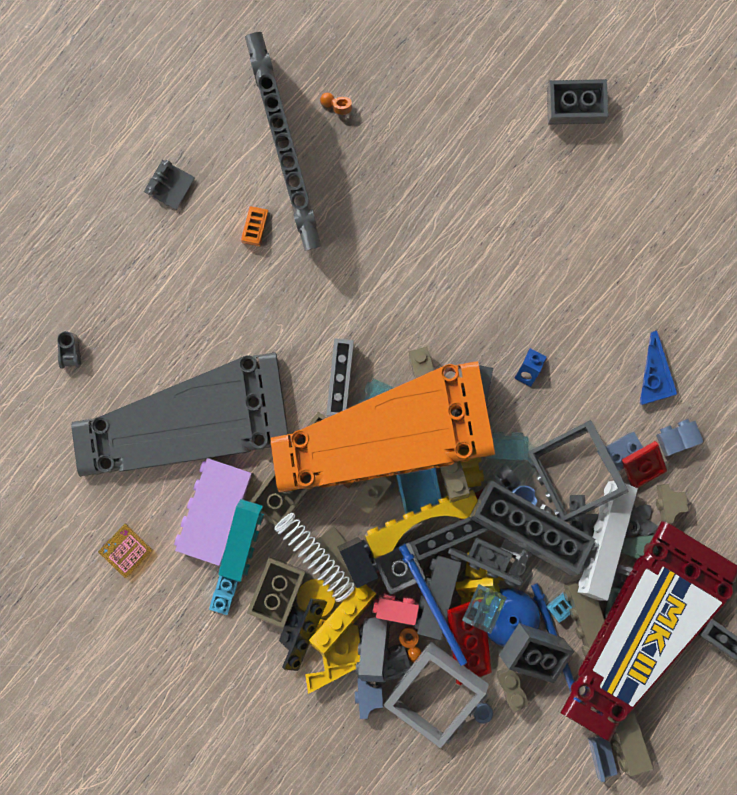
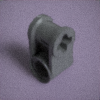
M68 331L61 332L57 338L58 364L60 369H64L66 366L81 367L77 335ZM71 336L72 342L66 346L65 338Z

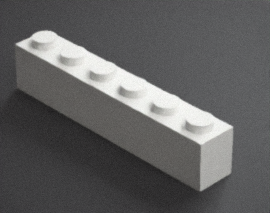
M608 481L604 489V496L618 489L614 481ZM626 483L628 493L599 507V516L594 525L593 538L596 540L586 558L584 571L579 580L578 593L596 600L608 601L638 488Z

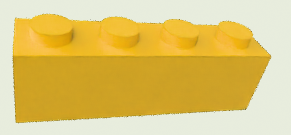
M366 584L359 588L355 587L354 591L309 640L310 645L325 657L376 599V593Z

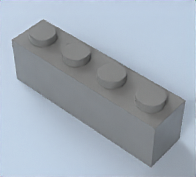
M334 338L327 417L347 409L354 340Z

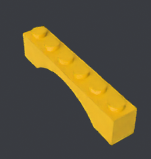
M469 490V498L451 503L449 497L445 496L438 499V504L432 506L429 503L420 507L421 511L415 514L411 511L402 515L403 519L399 521L392 519L386 522V526L378 529L377 526L367 530L368 534L364 535L372 557L378 558L393 551L403 534L412 526L425 519L437 516H453L461 519L470 517L478 501L474 491Z

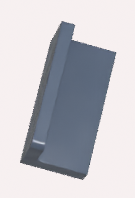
M600 736L588 738L597 778L601 782H605V777L618 775L610 742Z

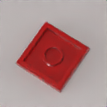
M656 441L622 459L630 485L635 488H639L667 472L659 444Z

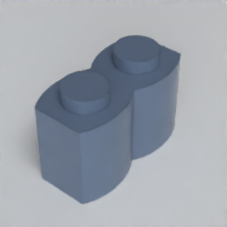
M689 419L678 422V427L673 429L671 425L660 429L661 433L656 435L664 456H669L703 443L696 421L690 422Z

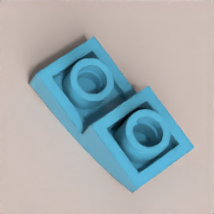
M219 575L209 610L228 615L239 581Z

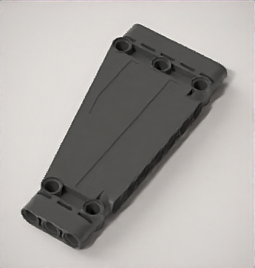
M254 32L245 36L250 62L257 87H259L304 251L321 247L315 216L309 203L275 80L271 58L267 52L262 32ZM273 83L272 87L269 89H265L262 87L264 85ZM278 104V106H277L276 108H274V109H271V108L268 107V106H272V105ZM276 118L283 120L284 125L281 128H275L272 125ZM289 140V145L286 148H281L278 145V142ZM287 157H291L295 161L294 165L290 168L283 164L284 159ZM296 176L300 179V184L297 187H292L289 184L291 177ZM301 195L305 198L306 202L303 206H297L294 203L296 196Z
M276 352L243 356L102 416L73 421L71 429L78 475L81 477L114 471L122 472L270 448L268 433H270V439L271 437L288 434ZM257 358H259L260 369L258 367ZM247 360H252L254 363L253 367L246 370L244 363ZM260 377H262L263 388H261ZM263 395L265 398L266 407H264ZM254 397L258 398L259 405L255 408L250 407V400ZM265 414H267L268 425H269V426H267L266 415H265ZM101 421L106 422V428L103 431H100L98 427ZM258 435H263L265 438V442L261 446L255 444V438ZM109 458L111 460V467L106 469L103 464Z

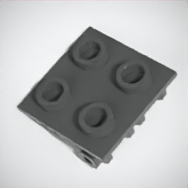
M162 159L144 192L177 210L195 177L173 166L170 161Z

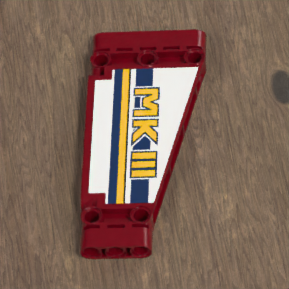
M661 521L651 541L644 546V555L640 556L635 562L632 571L628 575L578 672L579 678L571 685V693L560 713L610 742L620 722L627 717L732 596V587L737 579V565L671 524ZM655 546L658 549V554L656 556L653 553V549L655 548ZM688 566L690 568L689 575L686 574V568ZM720 586L722 587V593H721V594H719V591H718ZM582 686H584L585 693L583 695H580L579 690ZM574 697L579 699L581 702L579 703L576 700H574ZM618 706V712L614 715L613 709ZM608 717L613 719L614 723L608 720Z

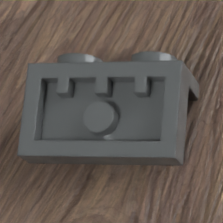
M402 644L388 648L385 682L404 676L411 667L405 647ZM375 682L376 685L381 684V683H384V682Z

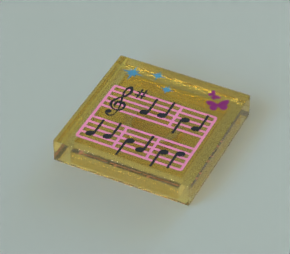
M125 523L98 553L124 578H127L153 549Z

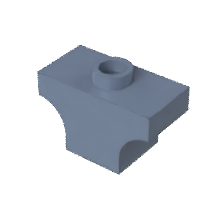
M358 676V691L355 692V704L359 703L360 719H368V714L371 710L383 708L382 684L373 685L368 681H361Z

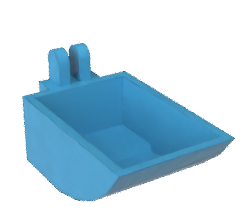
M435 468L396 475L405 514L411 511L415 514L421 511L420 507L431 503L433 506L439 503L438 499L441 498Z

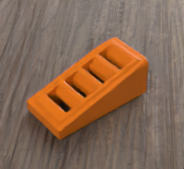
M249 207L241 238L242 243L261 247L268 215L267 209ZM253 212L263 214L262 218L252 216ZM251 219L261 221V224L251 223ZM250 226L259 228V231L250 230L249 228ZM248 233L257 235V238L249 237Z

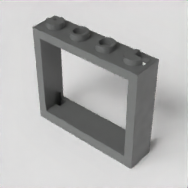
M591 420L528 452L530 455L528 460L531 467H536L539 473L536 475L541 486L545 485L547 492H545L547 499L550 503L554 502L557 508L554 510L555 515L566 523L629 492ZM589 432L618 489L567 514L539 457Z

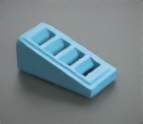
M563 593L546 605L558 623L570 615L569 609L572 608L570 602L566 601ZM562 600L569 607L567 610L560 603ZM557 605L562 610V614H559L555 609Z

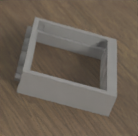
M430 642L387 696L383 706L441 748L445 743H450L456 729L460 730L464 726L466 717H471L475 713L476 705L479 702L483 703L488 696L486 692L489 684L465 666H460L458 661ZM429 660L436 663L476 693L444 733L398 700Z

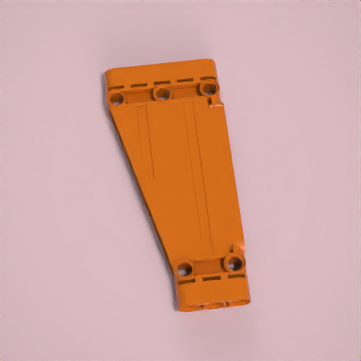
M478 361L458 365L447 364L292 434L271 437L278 492L282 493L304 488L312 489L316 486H337L453 465L457 461L467 462L470 459L495 455ZM458 369H461L463 377L461 378L459 376ZM449 371L455 373V376L451 379L445 377V374ZM463 387H465V393H466V396H465V397H463V393H462V388H463ZM465 406H468L469 416L466 415ZM460 409L462 414L455 417L452 415V411ZM469 425L472 426L473 435H470ZM300 437H306L304 444H297ZM473 444H475L476 453H477V454H475V455L473 454V448H472V445H473ZM462 447L469 449V453L465 456L458 453ZM311 475V481L304 484V476Z

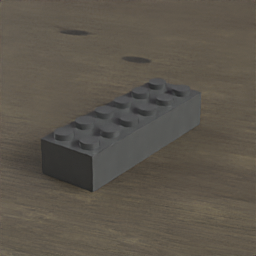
M493 481L486 484L469 519L571 576L579 575L596 540Z

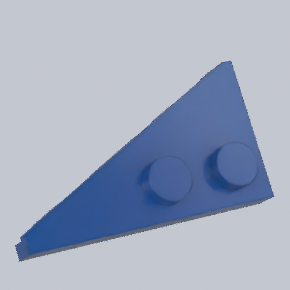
M657 331L650 333L640 405L677 395Z

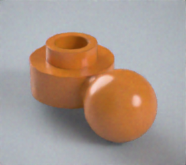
M328 92L320 97L321 105L325 108L333 106L336 114L346 115L352 110V101L348 97H338L335 99Z
M405 627L399 633V640L404 647L409 649L407 651L408 660L414 663L422 653L416 647L419 636L413 627ZM410 633L412 634V638L406 639L405 635Z

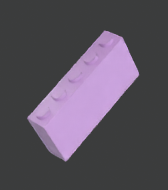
M207 458L206 461L202 462L200 472H202L201 478L195 482L193 490L196 492L194 498H190L187 509H189V512L182 519L181 527L183 529L181 535H177L174 545L176 546L175 551L220 566L236 506L240 499H245L253 473Z

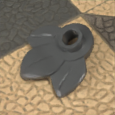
M633 504L629 523L633 524V529L629 530L627 528L625 535L635 536L640 534L647 536L657 529L658 526L649 521L651 515L650 505H641L636 508Z

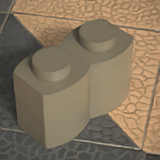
M508 667L498 670L497 679L504 690L505 700L510 708L515 712L527 707V697L520 688V679L517 673L509 670Z

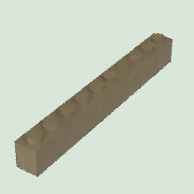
M579 580L564 584L565 590H563L566 601H569L572 606L569 609L570 615L576 621L577 627L575 630L578 638L582 639L584 645L582 646V652L586 657L604 623V618L598 600L578 593ZM618 706L613 709L614 715L618 712ZM632 709L627 717L620 722L613 735L615 740L613 741L614 749L621 758L619 761L621 770L631 777L653 769L634 709ZM608 717V720L614 723V720Z

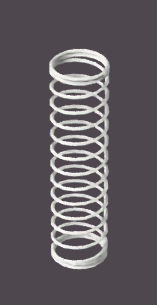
M294 513L285 516L275 526L276 532L281 534L292 523L299 521L297 526L284 536L283 540L287 539L298 528L304 527L302 532L288 543V546L292 545L301 535L309 533L307 538L299 543L293 551L298 550L307 540L313 538L311 545L300 552L298 557L304 555L313 545L318 544L317 549L303 560V563L310 560L316 552L323 550L322 555L315 559L308 566V569L317 564L322 557L328 555L326 562L317 567L313 574L318 573L328 562L333 561L332 566L318 577V580L324 578L332 568L338 567L337 572L323 582V586L327 585L338 573L342 572V577L334 582L327 591L333 590L343 579L347 578V583L337 589L332 597H335L336 602L347 598L354 591L355 584L349 582V577H344L345 572L339 571L340 566H334L335 561L329 560L330 555L324 554V548L319 549L320 543H314L315 537H309L310 531L304 532L305 525L299 526L300 520H294ZM348 588H350V590H349L346 594H344L342 597H340V595H341L344 591H346Z

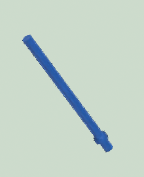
M406 544L400 546L399 550L404 557L402 560L404 563H407L460 666L466 664L467 660L413 559L414 555L409 552Z
M538 583L532 584L533 599L537 601L547 631L558 636L544 600L545 595L541 592ZM567 662L562 671L571 692V685L575 681ZM574 697V700H576L579 703L581 702L579 699Z

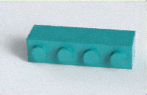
M242 499L238 502L218 575L241 582L244 575H248L250 564H247L248 559H252L255 550L252 544L258 539L260 531L257 530V526L261 525L264 514L261 513L262 505Z

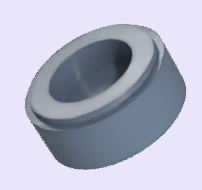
M478 703L473 716L479 723H488L493 717L492 708L487 703Z

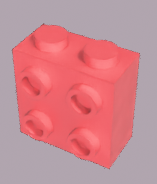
M384 592L383 596L379 595V599L374 600L373 613H376V618L415 625L419 605L412 597L403 596V599H398L395 594L390 595Z

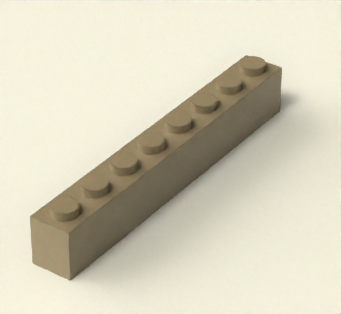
M427 346L408 351L415 379L434 371ZM457 461L453 465L440 467L450 503L469 498L470 492L461 461Z

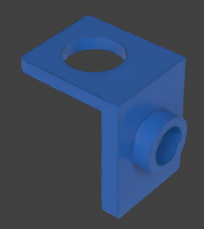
M530 348L514 378L531 387L543 367L546 356ZM528 372L532 378L525 379L521 373Z

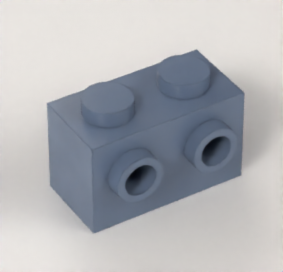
M630 432L605 446L618 471L624 469L622 459L643 448L635 432Z

